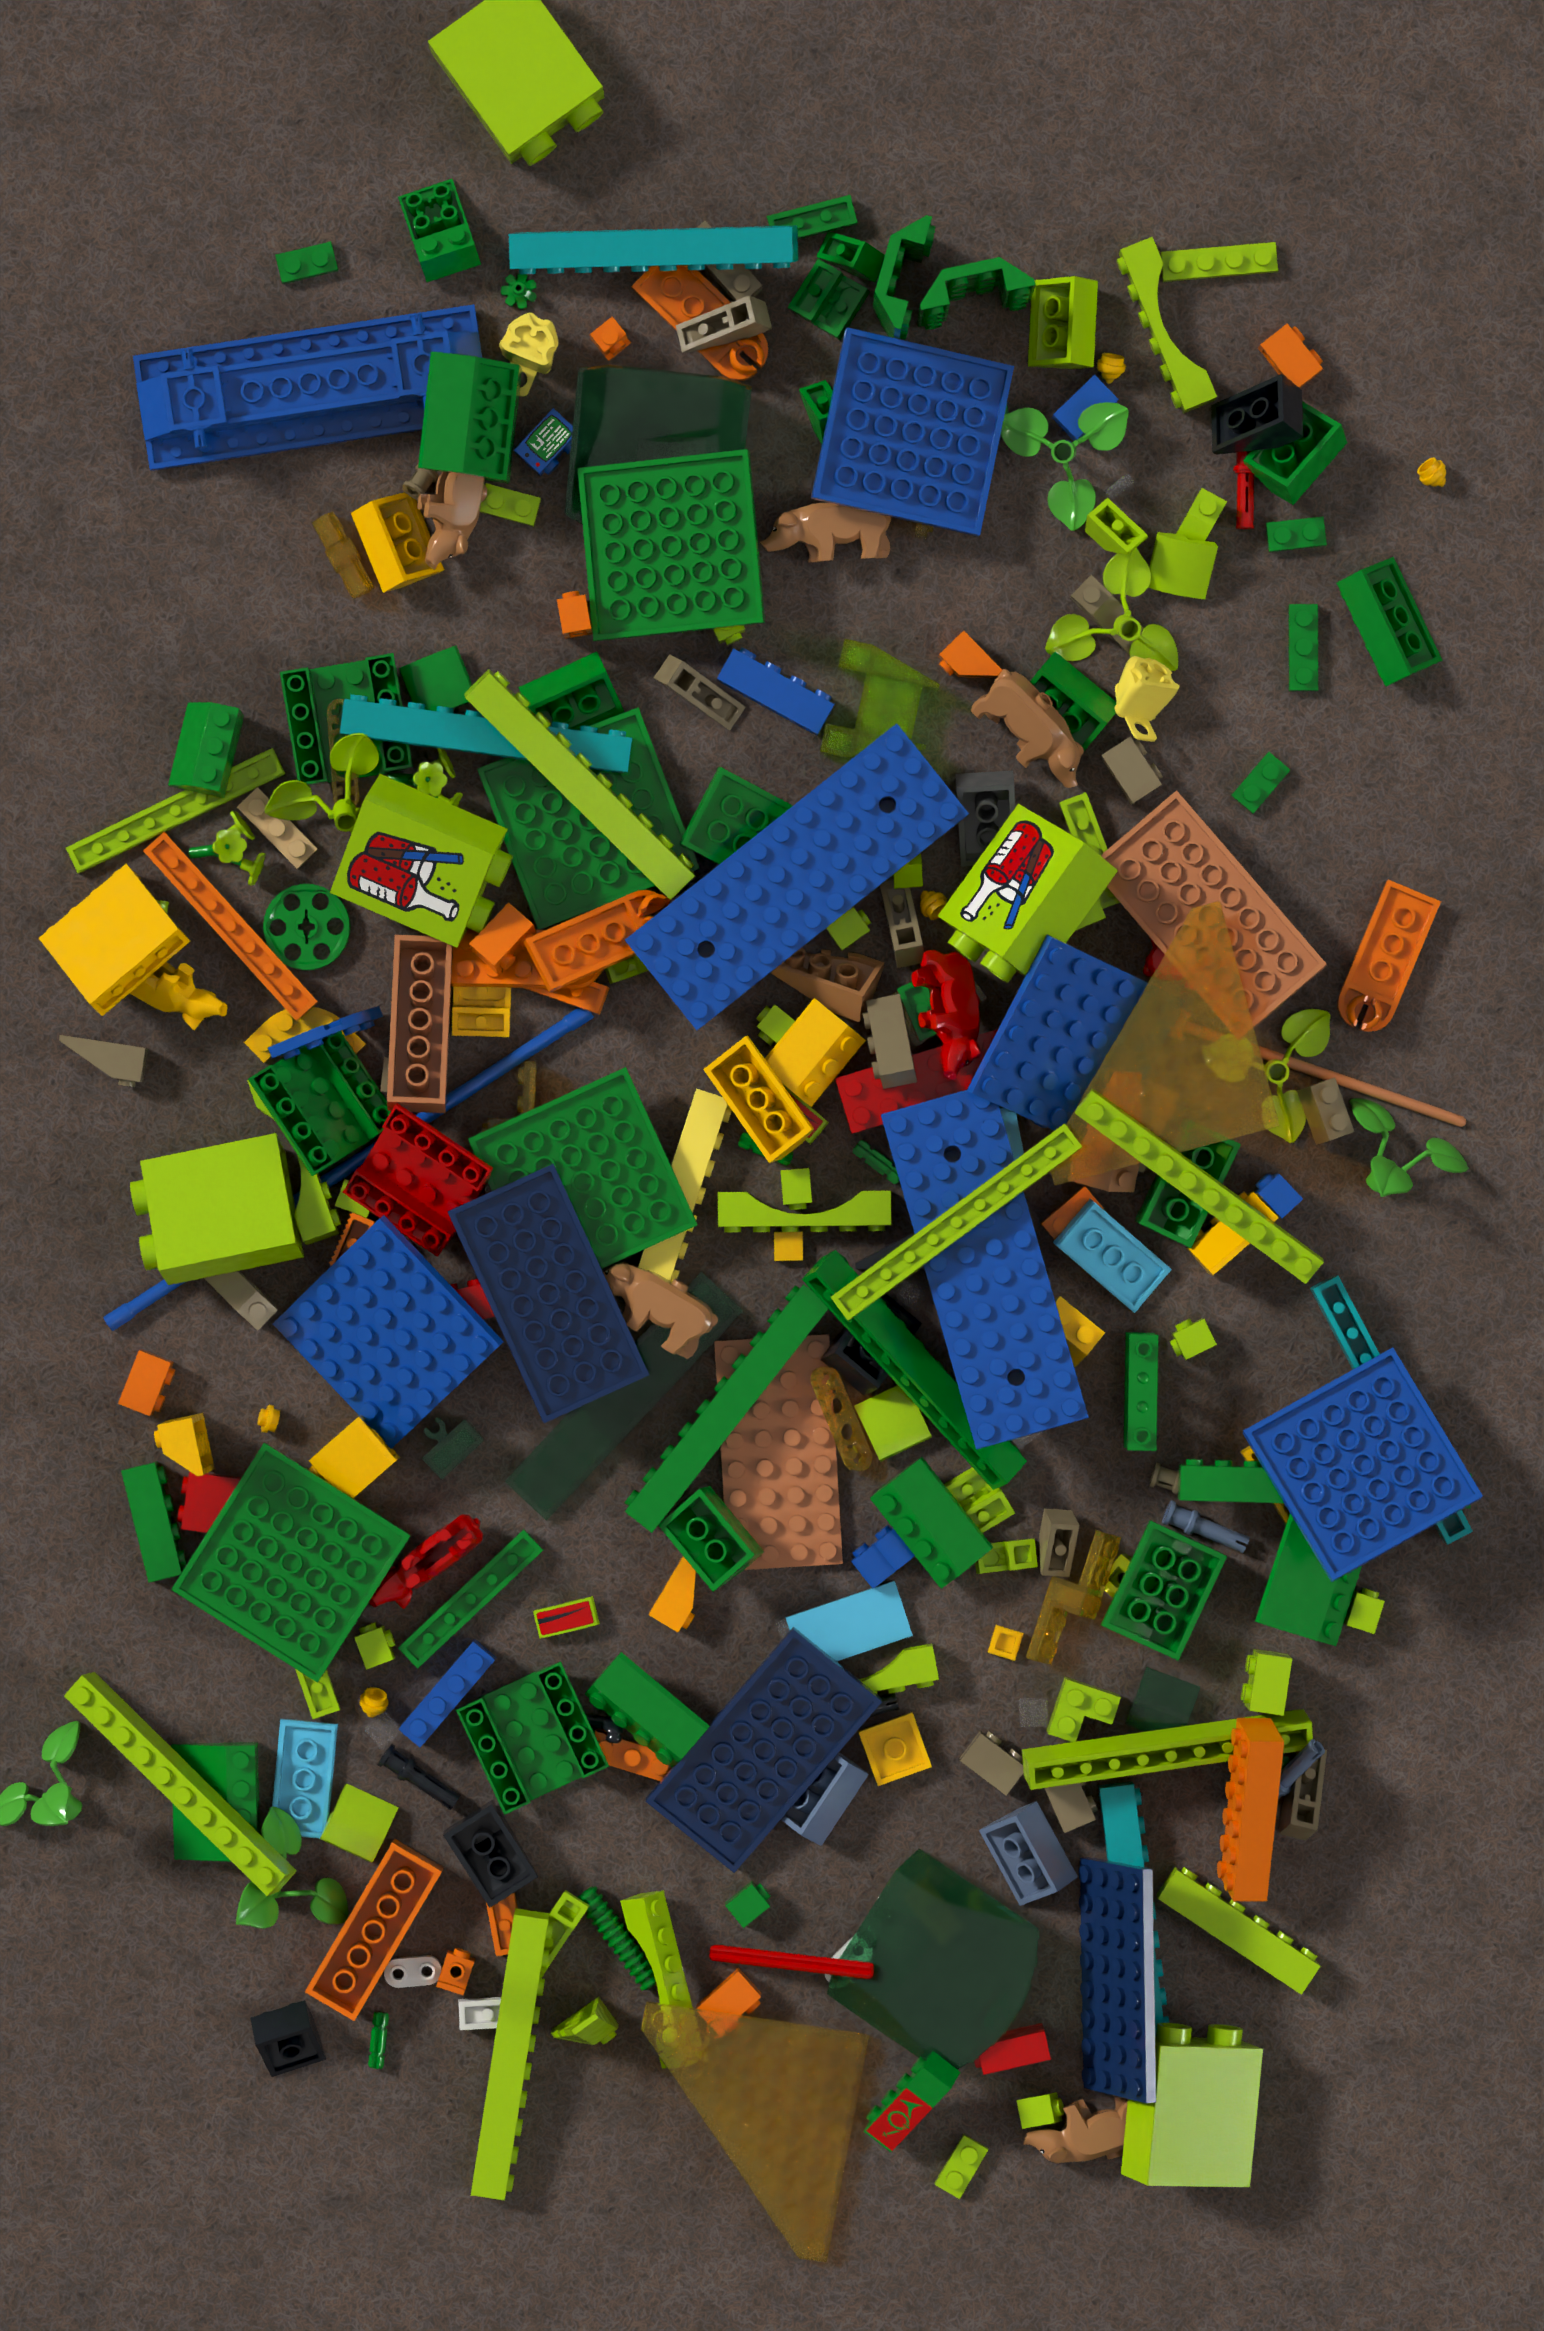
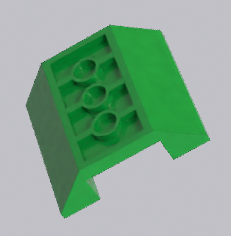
M926 215L890 236L875 289L873 311L888 337L902 340L907 338L912 310H908L909 301L894 297L897 278L899 279L904 258L922 263L923 256L929 257L936 226L931 225L932 216Z
M1001 257L942 269L920 304L917 319L918 327L925 326V330L942 327V322L947 320L950 306L949 301L963 299L966 293L976 291L977 295L993 292V287L998 286L1002 309L1008 307L1010 311L1027 308L1026 304L1031 302L1036 286L1035 279Z
M431 352L418 468L438 472L461 473L483 477L488 481L509 484L522 376L521 366L476 356Z
M394 653L366 657L362 661L314 669L306 667L280 672L297 779L308 785L345 781L346 771L334 770L330 763V752L333 746L341 738L345 737L339 735L344 699H350V695L367 696V702L379 703V698L397 701L396 706L403 707ZM371 739L379 752L378 764L367 774L358 775L352 772L351 780L412 768L409 744Z
M342 1032L322 1039L324 1044L316 1048L307 1050V1047L304 1046L299 1049L301 1054L287 1060L283 1058L248 1079L311 1176L325 1170L382 1133L384 1129L382 1126L391 1112L387 1110V1100Z
M561 1661L534 1671L456 1709L504 1815L574 1780L588 1777L609 1767Z

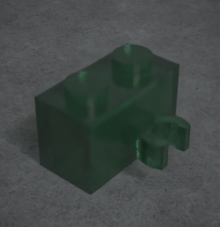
M439 1417L435 1419L440 1426L439 1432L432 1433L427 1427L424 1429L427 1437L437 1439L439 1443L422 1459L441 1480L485 1440L483 1435L467 1418L450 1433L446 1431V1424Z

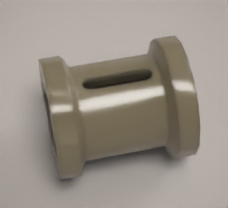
M417 464L415 466V473L409 481L403 483L402 487L406 494L418 501L419 495L425 494L432 482H437L439 475L436 471L418 468Z
M1156 1462L1149 1487L1159 1486L1172 1490V1493L1177 1495L1179 1470L1175 1471L1161 1467V1464Z

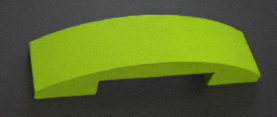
M566 1890L549 1913L548 1922L554 1923L551 1940L545 1939L544 1950L549 1951L547 1968L541 1967V1979L590 1906Z

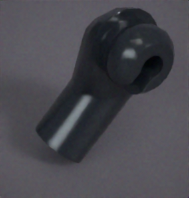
M587 1716L593 1730L607 1732V1742H621L623 1728L617 1726L611 1717Z

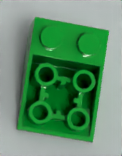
M453 179L398 197L427 283L481 265Z

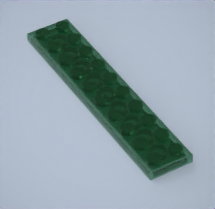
M702 1272L688 1285L687 1292L706 1303L712 1309L713 1314L718 1317V1322L709 1333H705L699 1338L698 1349L694 1355L686 1359L677 1353L672 1354L662 1348L661 1345L667 1341L671 1328H663L652 1323L635 1342L649 1376L570 1411L504 1481L546 1521L743 1312L736 1303Z

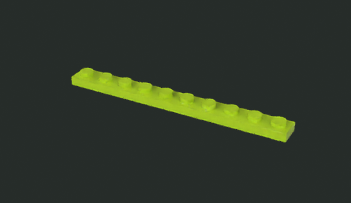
M1092 1088L1076 1108V1115L1306 1284L1324 1263L1322 1257Z
M1063 1124L831 1296V1299L848 1321L1079 1151L1082 1145L1066 1124Z

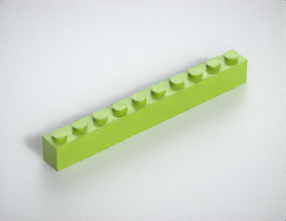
M488 669L464 693L465 698L671 900L695 876L694 871L691 869L694 864L683 853L678 856L671 849L674 844L663 833L658 836L651 829L653 823L643 813L638 816L631 809L633 804L624 794L620 793L617 796L610 789L613 784L602 773L596 775L589 768L592 763L581 752L576 755L569 748L572 745L571 742L561 732L556 735L549 729L550 721L540 712L535 715L528 708L531 703L519 691L514 694L507 687L510 682L499 671L494 674Z
M95 1672L81 1675L64 1695L266 1896L279 1892L296 1873L297 1870Z
M1304 1709L1285 1711L1284 1716L1264 1714L1244 1717L1271 1718L1284 1740L1283 1753L1301 1751L1313 1739L1312 1722ZM1237 1719L1022 1749L1024 1777L1030 1790L1227 1762L1229 1756L1233 1755L1234 1746L1231 1743V1731L1233 1728H1236Z
M515 1908L471 2196L505 2200L506 2191L512 2192L514 2175L509 2174L510 2164L517 2163L519 2147L513 2146L515 2136H521L523 2119L518 2118L519 2108H525L528 2092L522 2090L523 2081L530 2079L532 2063L526 2061L528 2052H534L536 2035L531 2034L532 2024H538L541 2008L535 2006L537 1996H543L545 1979L540 1978L541 1967L547 1968L549 1951L544 1950L545 1939L551 1940L554 1923L548 1922L549 1913Z

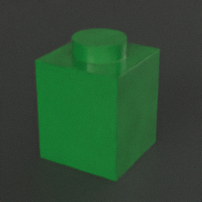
M751 1881L726 1901L725 1906L744 1928L770 1907L768 1899L771 1895L761 1883L756 1886Z

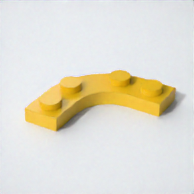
M313 1007L297 1022L285 1009L265 1021L244 1043L265 1063L271 1058L268 1047L321 1025L332 1023L340 1018L327 1010ZM356 1033L348 1036L344 1035L356 1054L366 1045Z

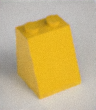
M1059 1296L1054 1299L1074 1367H1076L1089 1354L1105 1332Z
M362 1415L356 1418L309 1460L312 1464L309 1468L312 1473L322 1479L324 1478L328 1483L352 1498L357 1496L400 1458L393 1448L390 1449L381 1436L367 1425Z

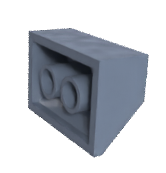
M838 1752L781 1820L801 1836L822 1846L869 1774Z
M1037 1801L1020 1807L979 1830L1020 1906L1056 1893L1078 1877Z

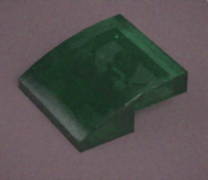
M1146 1667L1125 1724L1145 1732L1187 1726L1201 1687Z

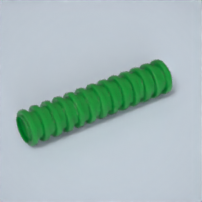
M591 1886L577 1897L590 1905L586 1911L588 1913L586 1917L593 1920V1926L597 1925L598 1933H603V1940L609 1941V1948L613 1947V1953L620 1956L618 1960L625 1963L624 1968H629V1975L631 1977L635 1976V1983L641 1984V1991L648 1990L656 1984L652 1967L645 1957V1952H641V1946L634 1943L635 1938L628 1935L630 1931L623 1928L625 1924L623 1922L619 1923V1916H614L613 1908H608L607 1900H602L603 1895L596 1892L598 1888Z

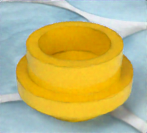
M270 1404L266 1409H261L257 1422L261 1426V1432H275L280 1418V1410L274 1409V1405Z

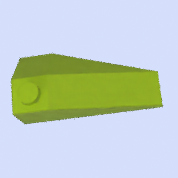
M597 1997L551 2030V2034L556 2039L595 2045L601 2041L602 2044H605L617 2035L615 2030L618 2029L619 2024L600 1997Z

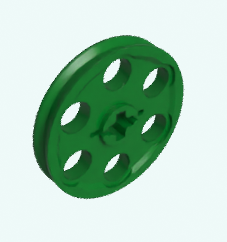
M298 884L280 892L269 904L263 922L264 937L268 947L285 965L300 970H315L329 965L343 952L350 935V919L343 902L338 896L330 893V890L314 884ZM323 893L328 897L329 904L326 909L317 910L313 906L315 895ZM289 894H295L300 899V905L294 911L287 910L284 906V899ZM306 910H308L309 922L315 924V929L309 932L308 944H306L304 931L299 930V924H304V919H306ZM333 918H339L344 924L343 931L338 935H333L328 931V922ZM276 919H281L286 924V931L281 936H275L270 931V924ZM324 943L329 947L330 954L328 958L319 960L315 957L314 948L317 944ZM297 944L300 947L301 956L297 960L291 961L286 957L285 949L288 945Z

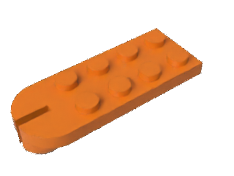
M677 265V270L660 271L659 266H650L649 271H646L631 286L676 331V325L731 303L698 270H688V265ZM763 333L748 339L697 350L722 376L733 381H744L757 374V369L753 365L750 366L739 355L742 351L761 369L768 358V343Z
M1389 879L1386 881L1338 996V1012L1346 1024L1353 1028L1356 1027L1357 1018L1363 1004L1367 1005L1368 1008L1358 1030L1364 1032L1377 1031L1391 1021L1441 901Z
M635 891L526 938L523 943L547 990L551 993L636 956L625 939L653 918L650 915L667 907L671 900L667 896L654 891Z
M468 928L458 948L453 946L452 987L546 988L527 949L522 948L516 955V960L507 970L502 969L497 974L472 952L469 943L479 934L478 932ZM536 929L537 934L540 933V932H542V931H545V930H538V929ZM603 970L562 988L577 989L592 984Z

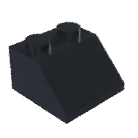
M305 2000L291 2003L288 2006L264 2012L250 2018L255 2045L271 2077L326 2060L313 2016Z

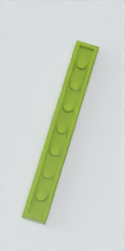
M271 748L232 767L225 798L184 790L66 847V850L77 873L80 874L161 835L163 832H167L257 787L267 784L286 773L274 749Z

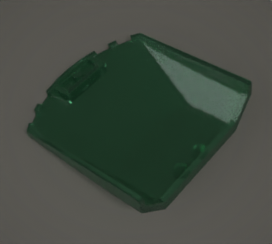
M618 365L579 368L565 514L572 520L582 524L577 468L745 449L752 386L723 376Z
M919 1848L895 1870L839 1958L873 1963V1977L863 1979L831 1975L827 1995L917 2057L925 2059L934 2051L958 2070L966 2064L974 2062L979 2058L978 2056L984 2053L990 2046H993L1008 2030L1020 2012L1032 1985L1031 1980L1034 1968L1037 1967L1038 1940H1040L1039 1928L943 1862Z

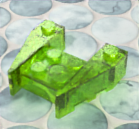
M844 639L838 670L865 675L864 688L855 729L826 723L820 754L851 760L896 723L911 740L922 688L938 691L940 684L872 644ZM912 742L920 752H925L926 745Z

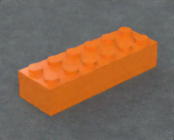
M1237 1718L1236 1728H1233L1231 1731V1743L1234 1746L1233 1755H1230L1228 1759L1231 1778L1225 1787L1228 1806L1223 1809L1225 1835L1222 1834L1220 1836V1850L1223 1853L1222 1861H1218L1217 1875L1218 1878L1222 1879L1224 1889L1228 1891L1233 1901H1267L1284 1740L1271 1718Z
M394 1838L306 1988L305 1993L355 2021L444 1867Z

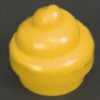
M1102 353L1101 359L1097 362V369L1101 372V376L1106 380L1107 384L1112 383L1114 379L1119 378L1125 372L1126 365L1124 364L1125 358L1123 356L1113 353Z
M1435 457L1429 458L1417 470V473L1420 475L1419 480L1426 486L1443 487L1446 483L1445 464L1441 460L1437 461Z
M924 890L921 893V913L931 920L938 919L939 913L946 905L947 898L941 892H928Z
M370 1687L365 1690L359 1700L364 1713L368 1717L373 1718L382 1714L387 1709L388 1699L384 1690L376 1687Z

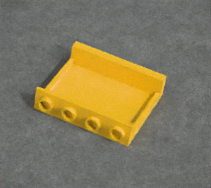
M127 864L115 871L109 879L94 889L89 896L76 907H73L68 914L55 925L49 927L39 937V940L87 1002L101 1016H104L190 942L188 937L177 927L142 883L141 878Z

